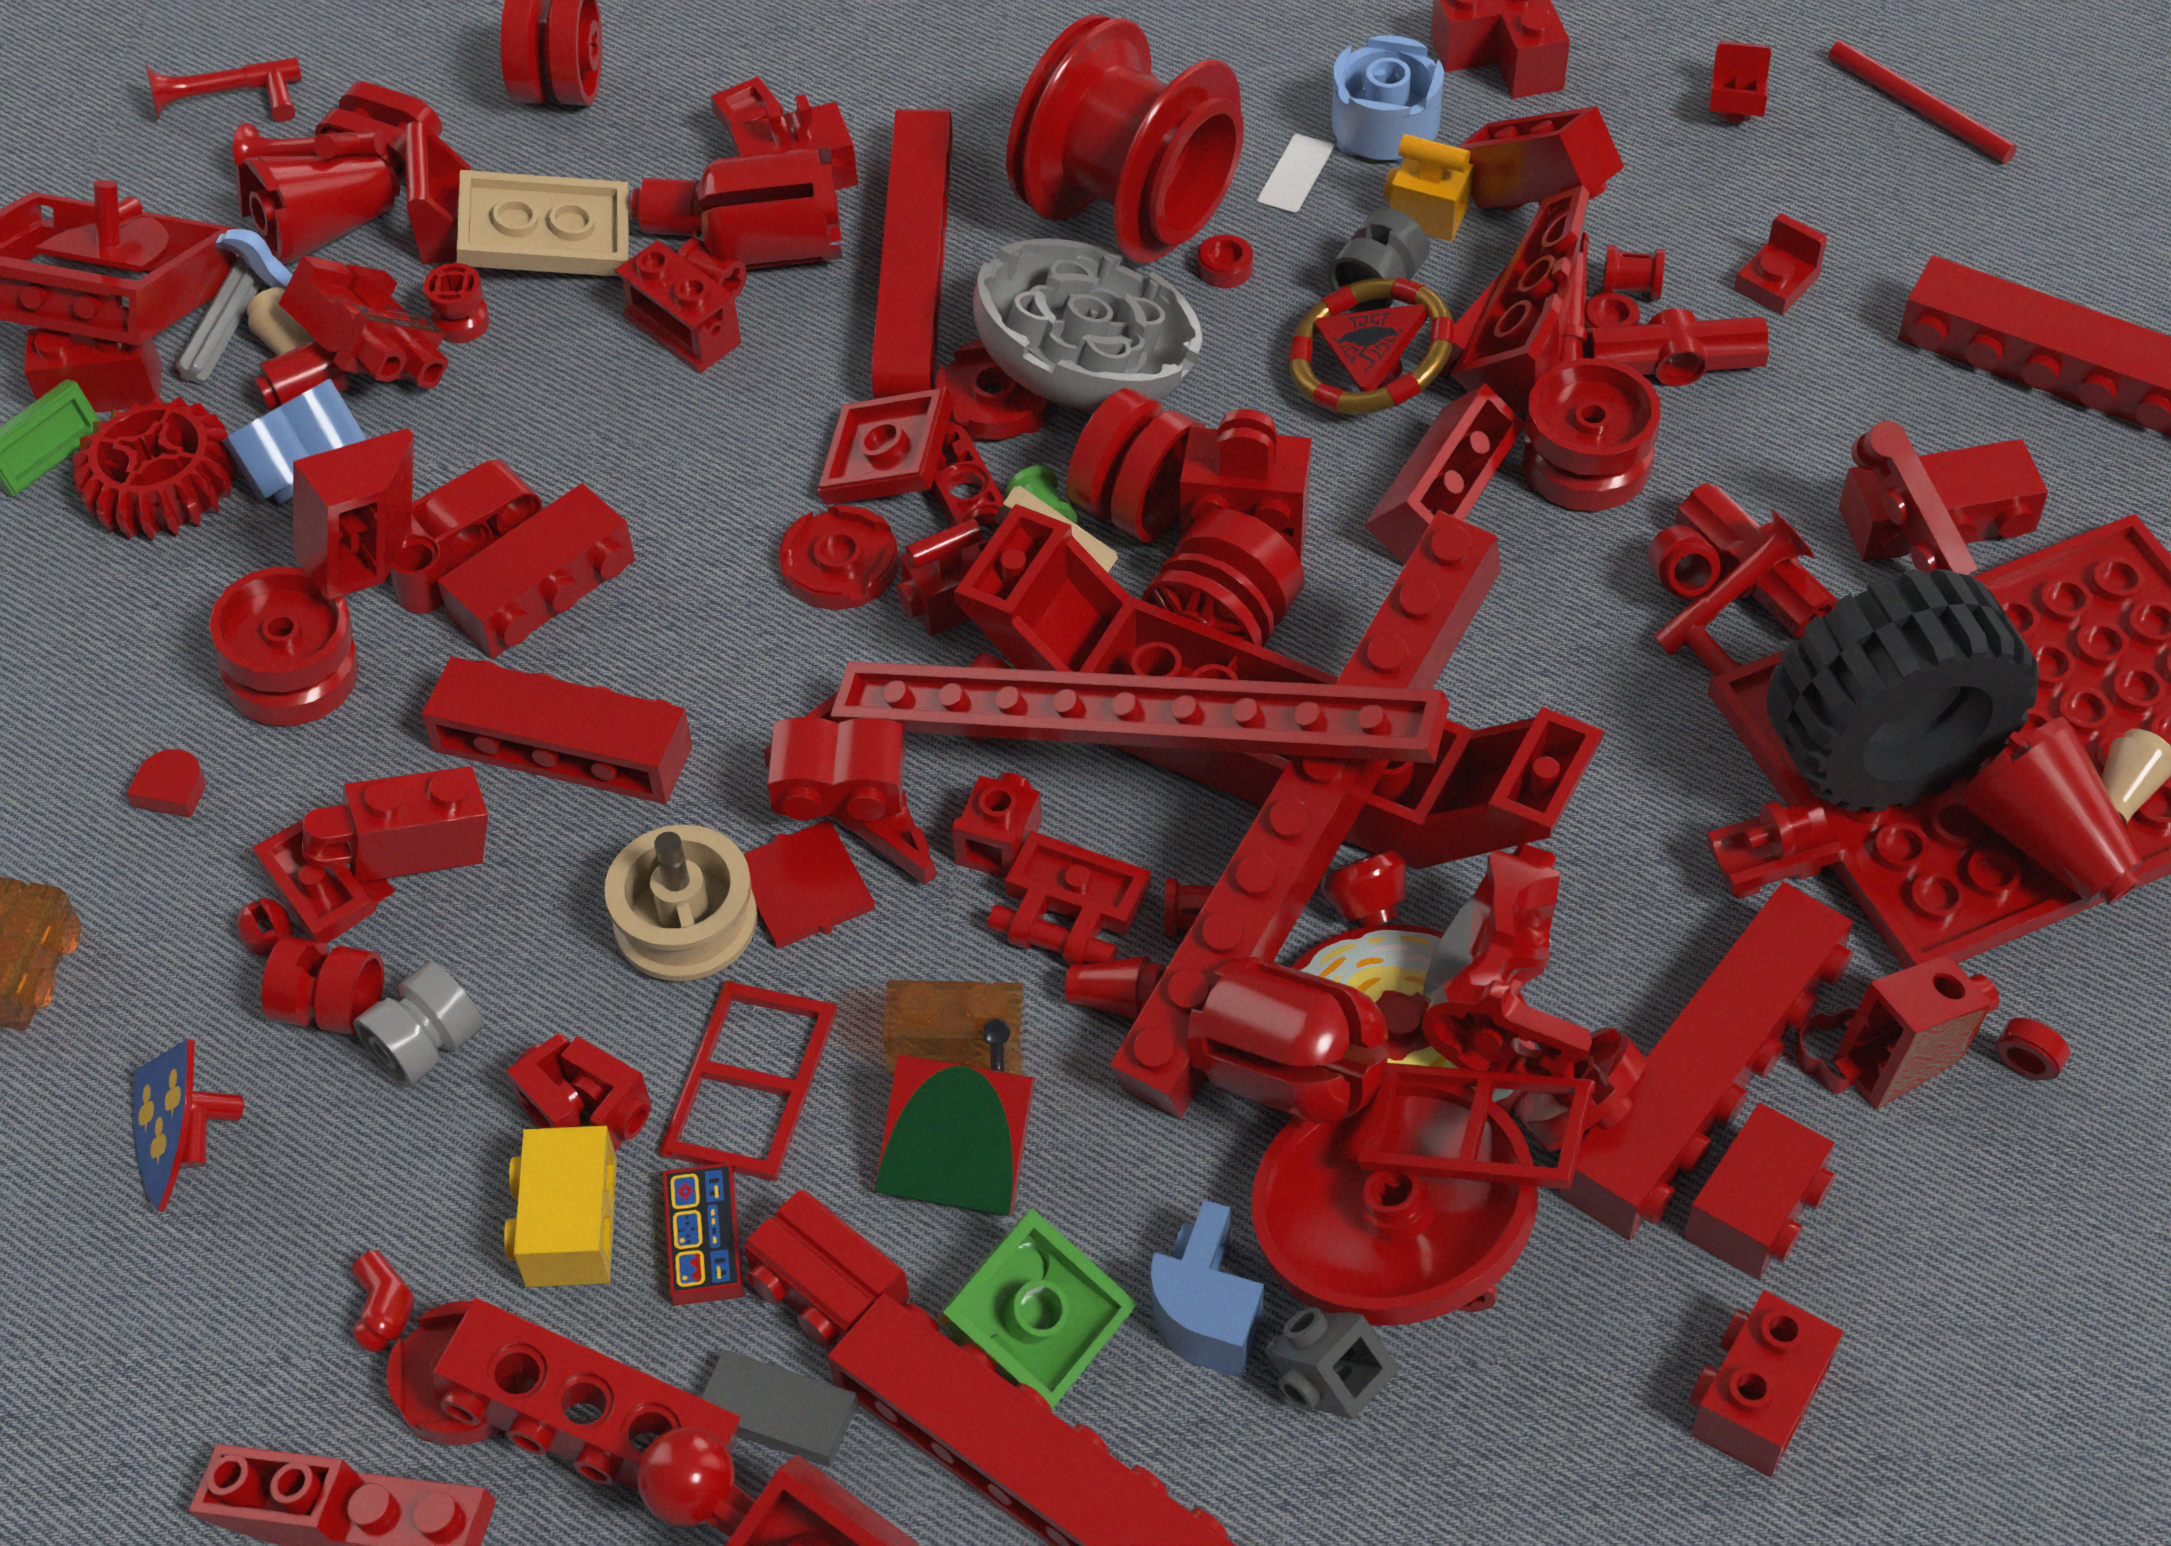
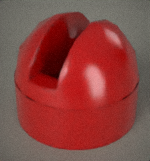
M258 898V901L244 905L237 917L238 935L245 949L252 954L260 956L270 955L272 949L281 938L293 936V925L286 909L274 899ZM268 918L273 929L262 934L257 921Z

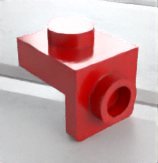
M1719 41L1717 43L1709 93V111L1719 112L1718 116L1720 118L1734 122L1750 121L1752 116L1764 117L1768 96L1767 79L1772 54L1770 46L1730 41Z

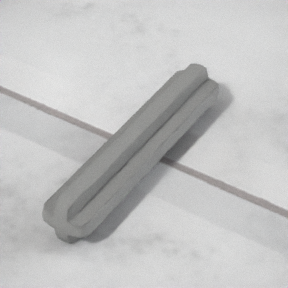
M239 255L176 362V368L180 371L179 377L186 382L193 381L197 384L206 382L244 316L248 304L264 281Z

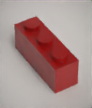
M1597 106L1490 122L1456 146L1457 148L1470 151L1469 163L1474 164L1471 195L1478 209L1502 206L1504 211H1511L1533 202H1538L1540 206L1544 198L1581 185L1590 192L1588 200H1591L1602 194L1608 188L1606 181L1625 167Z
M1486 383L1445 406L1364 526L1406 565L1438 510L1464 521L1526 423Z
M2022 438L1918 456L1965 545L2002 537L2015 538L2025 533L2036 532L2049 491ZM1852 467L1848 468L1839 510L1862 561L1887 557L1900 558L1910 554L1912 545L1902 526L1896 525L1884 510L1881 500L1883 491L1872 470Z
M581 483L438 579L437 582L448 619L491 659H494L511 646L523 642L531 632L560 612H565L572 608L579 599L608 579L618 576L628 565L635 561L627 521L586 485Z

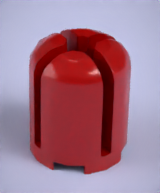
M830 147L718 158L705 166L697 191L698 203L702 207V214L700 215L702 236L707 251L715 258L723 261L726 259L740 260L743 265H746V270L843 259L841 245H831V242L842 241L837 194L835 192L834 180H832L831 164L821 165L832 163Z
M1257 957L1235 958L1215 970L1214 974L1223 977L1210 991L1202 1012L1195 1009L1191 1010L1187 1036L1193 1067L1204 1071L1214 1086L1222 1091L1316 1124L1337 1122L1341 1118L1353 1116L1370 1103L1386 1075L1389 1051L1380 1045L1386 1042L1389 1033L1384 1014L1369 995L1352 986Z

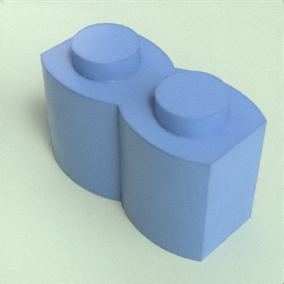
M328 379L224 438L222 442L227 447L228 452L259 502L273 495L278 504H281L293 497V461L367 440L333 382L331 379Z

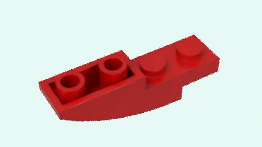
M216 1444L189 1512L195 1518L281 1546H481L496 1500L483 1487L355 1472L344 1459Z

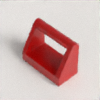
M413 121L405 126L407 210L421 262L423 265L456 261L460 170H471V166L426 125Z

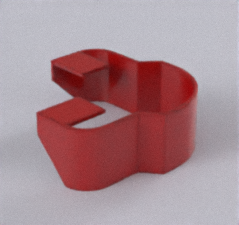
M1853 1008L1845 1009L1832 1016L1821 1012L1812 1016L1802 1026L1796 1045V1058L1802 1070L1806 1074L1816 1075L1825 1088L1835 1094L1843 1093L1860 1077V1069L1851 1057L1847 1055L1834 1062L1845 1078L1833 1076L1822 1060L1813 1059L1808 1056L1802 1044V1037L1816 1028L1828 1032L1844 1024L1848 1029L1857 1012Z

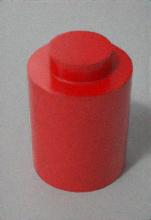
M313 340L259 363L262 376L253 379L266 409L270 411L278 408L328 379H331L339 393L348 390L349 386L344 371L333 362L336 353L326 350L316 340Z

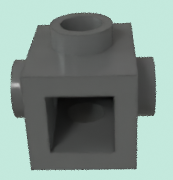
M1308 1307L1295 1314L1286 1323L1283 1335L1266 1352V1355L1282 1376L1278 1381L1281 1390L1292 1403L1304 1411L1309 1412L1312 1409H1316L1351 1420L1363 1410L1399 1370V1367L1377 1337L1376 1331L1372 1325L1368 1324L1363 1315L1351 1312L1322 1313L1316 1307Z

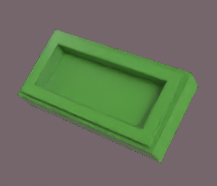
M65 379L0 427V487L4 493L14 497L79 449V438L93 435V422L100 420L77 382Z

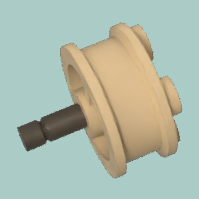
M671 825L652 830L639 836L622 849L608 870L605 881V900L610 917L613 920V930L617 945L624 957L635 968L653 978L668 981H691L711 976L737 960L753 938L757 925V907L751 889V877L747 861L735 843L715 830L697 825Z

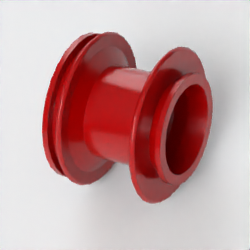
M1102 14L1088 15L1075 21L1052 42L1036 64L1024 86L1015 109L1007 143L1006 171L1009 185L1016 198L1030 206L1032 211L1040 218L1053 222L1068 219L1081 212L1096 198L1114 205L1113 225L1116 242L1121 253L1134 263L1146 264L1155 262L1172 252L1178 245L1196 235L1211 219L1229 189L1240 159L1244 136L1240 87L1235 72L1231 67L1217 59L1202 60L1190 66L1173 79L1169 85L1151 77L1152 61L1149 43L1144 31L1136 22L1125 18L1113 19Z

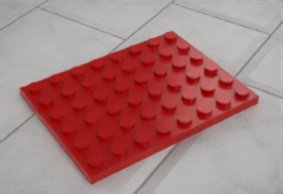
M2136 514L1973 576L1974 579L1982 582L1986 589L1992 592L2036 659L2039 669L2037 698L2034 707L2028 709V720L2020 732H2013L2008 737L2009 745L1997 756L1991 755L1981 763L1982 768L1967 778L1964 775L1952 782L1950 789L1936 796L1932 793L1922 796L1918 799V803L1902 808L1896 804L1889 805L1886 811L1869 812L1862 808L1854 812L1822 801L1813 794L1771 725V719L1767 714L1766 700L1770 677L1775 665L1783 664L1782 654L1784 650L1711 678L1708 695L1788 807L1816 798L1820 801L1832 832L1845 848L1844 859L1830 864V866L1904 969L1940 956L1951 958L1957 964L2105 902L2102 897L2092 903L2086 902L1971 814L1960 800L1962 798L1960 794L1982 770L2001 754L2006 752L2008 756L2027 744L2023 739L2024 737L2051 720L2062 716L2075 728L2100 778L2102 777L2112 742L2117 738L2124 737L2128 730L2142 729L2152 732L2171 746V555ZM2171 776L2131 816L2125 826L2143 860V864L2135 871L2141 882L2132 890L2171 874Z

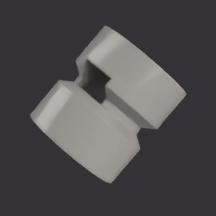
M429 961L398 985L399 1001L388 997L382 1002L377 1001L358 1016L353 1023L357 1035L372 1057L395 1081L407 1088H411L434 1069V1065L440 1061L438 1048L455 1052L482 1030L484 1026L479 1011L464 989L442 967Z

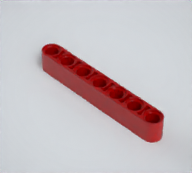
M951 109L895 110L872 355L873 399L934 389L953 150Z

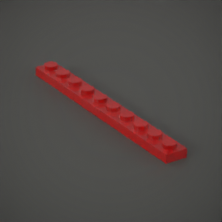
M848 661L830 716L836 723L857 718L888 719L902 723L903 732L1435 764L1450 703L1443 690Z

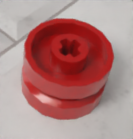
M504 0L500 31L501 63L506 90L513 103H544L553 91L561 104H593L598 92L602 65V26L598 0Z
M1578 358L1558 363L1540 375L1529 393L1527 427L1524 433L1522 449V469L1531 486L1550 502L1572 510L1602 511L1621 506L1641 493L1651 476L1654 444L1657 440L1661 419L1660 398L1651 382L1630 366L1600 358Z
M1122 388L1110 395L1094 412L1079 437L1070 459L1066 477L1067 499L1073 507L1096 519L1109 520L1111 518L1119 531L1141 542L1156 541L1165 535L1180 519V480L1190 427L1206 428L1204 423L1180 411L1168 410L1164 412L1159 401L1135 389Z
M275 566L251 572L229 585L214 603L209 629L217 656L221 680L227 699L244 716L266 725L296 726L323 718L340 707L354 689L359 663L356 646L352 638L353 629L350 612L344 595L327 601L304 568Z

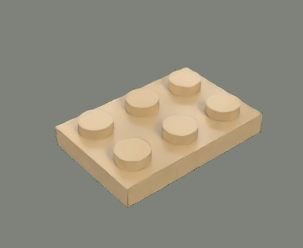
M460 170L457 263L467 264L470 267L618 276L615 274V269L629 260L628 182Z

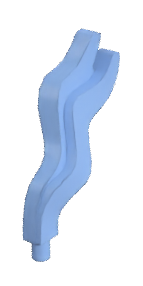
M231 229L226 234L219 235L215 243L217 248L237 253L271 287L286 289L292 274L272 255L266 242L259 234L245 229Z

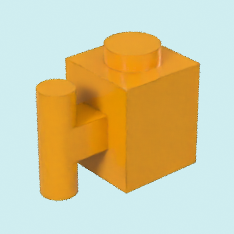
M1404 134L1399 145L1398 155L1405 158L1400 168L1392 167L1390 169L1384 186L1383 199L1390 201V209L1403 212L1415 220L1426 235L1452 242L1470 206L1474 164L1469 163L1470 151Z

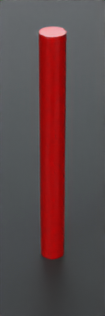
M1838 40L1830 49L1828 55L1830 60L1999 162L2006 164L2014 156L2017 149L2016 144L1849 44Z

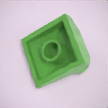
M1031 1208L994 1246L950 1298L936 1319L944 1325L949 1340L958 1346L963 1342L975 1346L989 1358L994 1365L995 1371L1015 1387L1018 1383H1025L1031 1386L1047 1400L1051 1409H1053L1138 1303L1038 1212Z

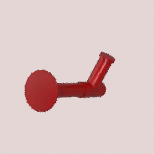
M297 57L243 65L242 68L176 77L160 75L152 71L147 63L145 64L157 120H159L160 112L167 105L179 99L242 88L255 89L266 87L271 104V115L274 120L287 122L295 116L296 110L291 103L286 84L302 81Z
M243 123L238 126L233 137V156L236 166L245 163L243 159L252 156H318L321 159H331L338 156H380L386 152L387 148L386 137L380 130L330 133L315 137L272 139L260 136L258 130L252 124Z
M1771 509L1770 511L1773 522L1771 530L1763 543L1703 596L1697 597L1653 635L1657 643L1669 656L1675 654L1686 644L1715 676L1741 667L1704 628L1719 616L1718 613L1778 563L1794 556L1806 555L1812 559L1815 558L1806 542L1775 510Z

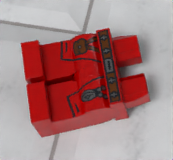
M302 255L278 305L323 348L337 353L333 362L342 371L368 374L375 380L391 382L393 379L413 381L419 387L433 389L438 385L448 366V359L438 350L445 334L436 325L428 324L421 316L408 314L391 297L398 283L386 271L352 264L345 266L341 262Z

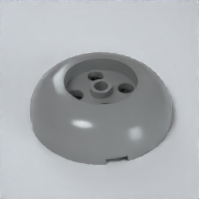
M1029 239L999 248L997 257L988 264L983 262L973 291L972 307L975 326L983 346L994 362L1011 379L1030 392L1056 404L1082 411L1095 412L1110 395L1122 388L1135 389L1157 401L1170 395L1183 383L1195 364L1202 345V330L1197 315L1188 301L1160 275L1152 271L1145 278L1135 271L1120 265L1123 255L1099 246L1072 240Z

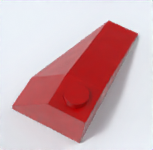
M1581 185L1543 199L1451 373V376L1468 392L1486 383L1515 413L1527 412L1529 393L1537 379L1559 363L1590 194L1584 186Z

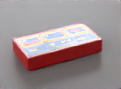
M732 1162L663 1171L670 1292L673 1305L679 1306L744 1297L735 1174Z

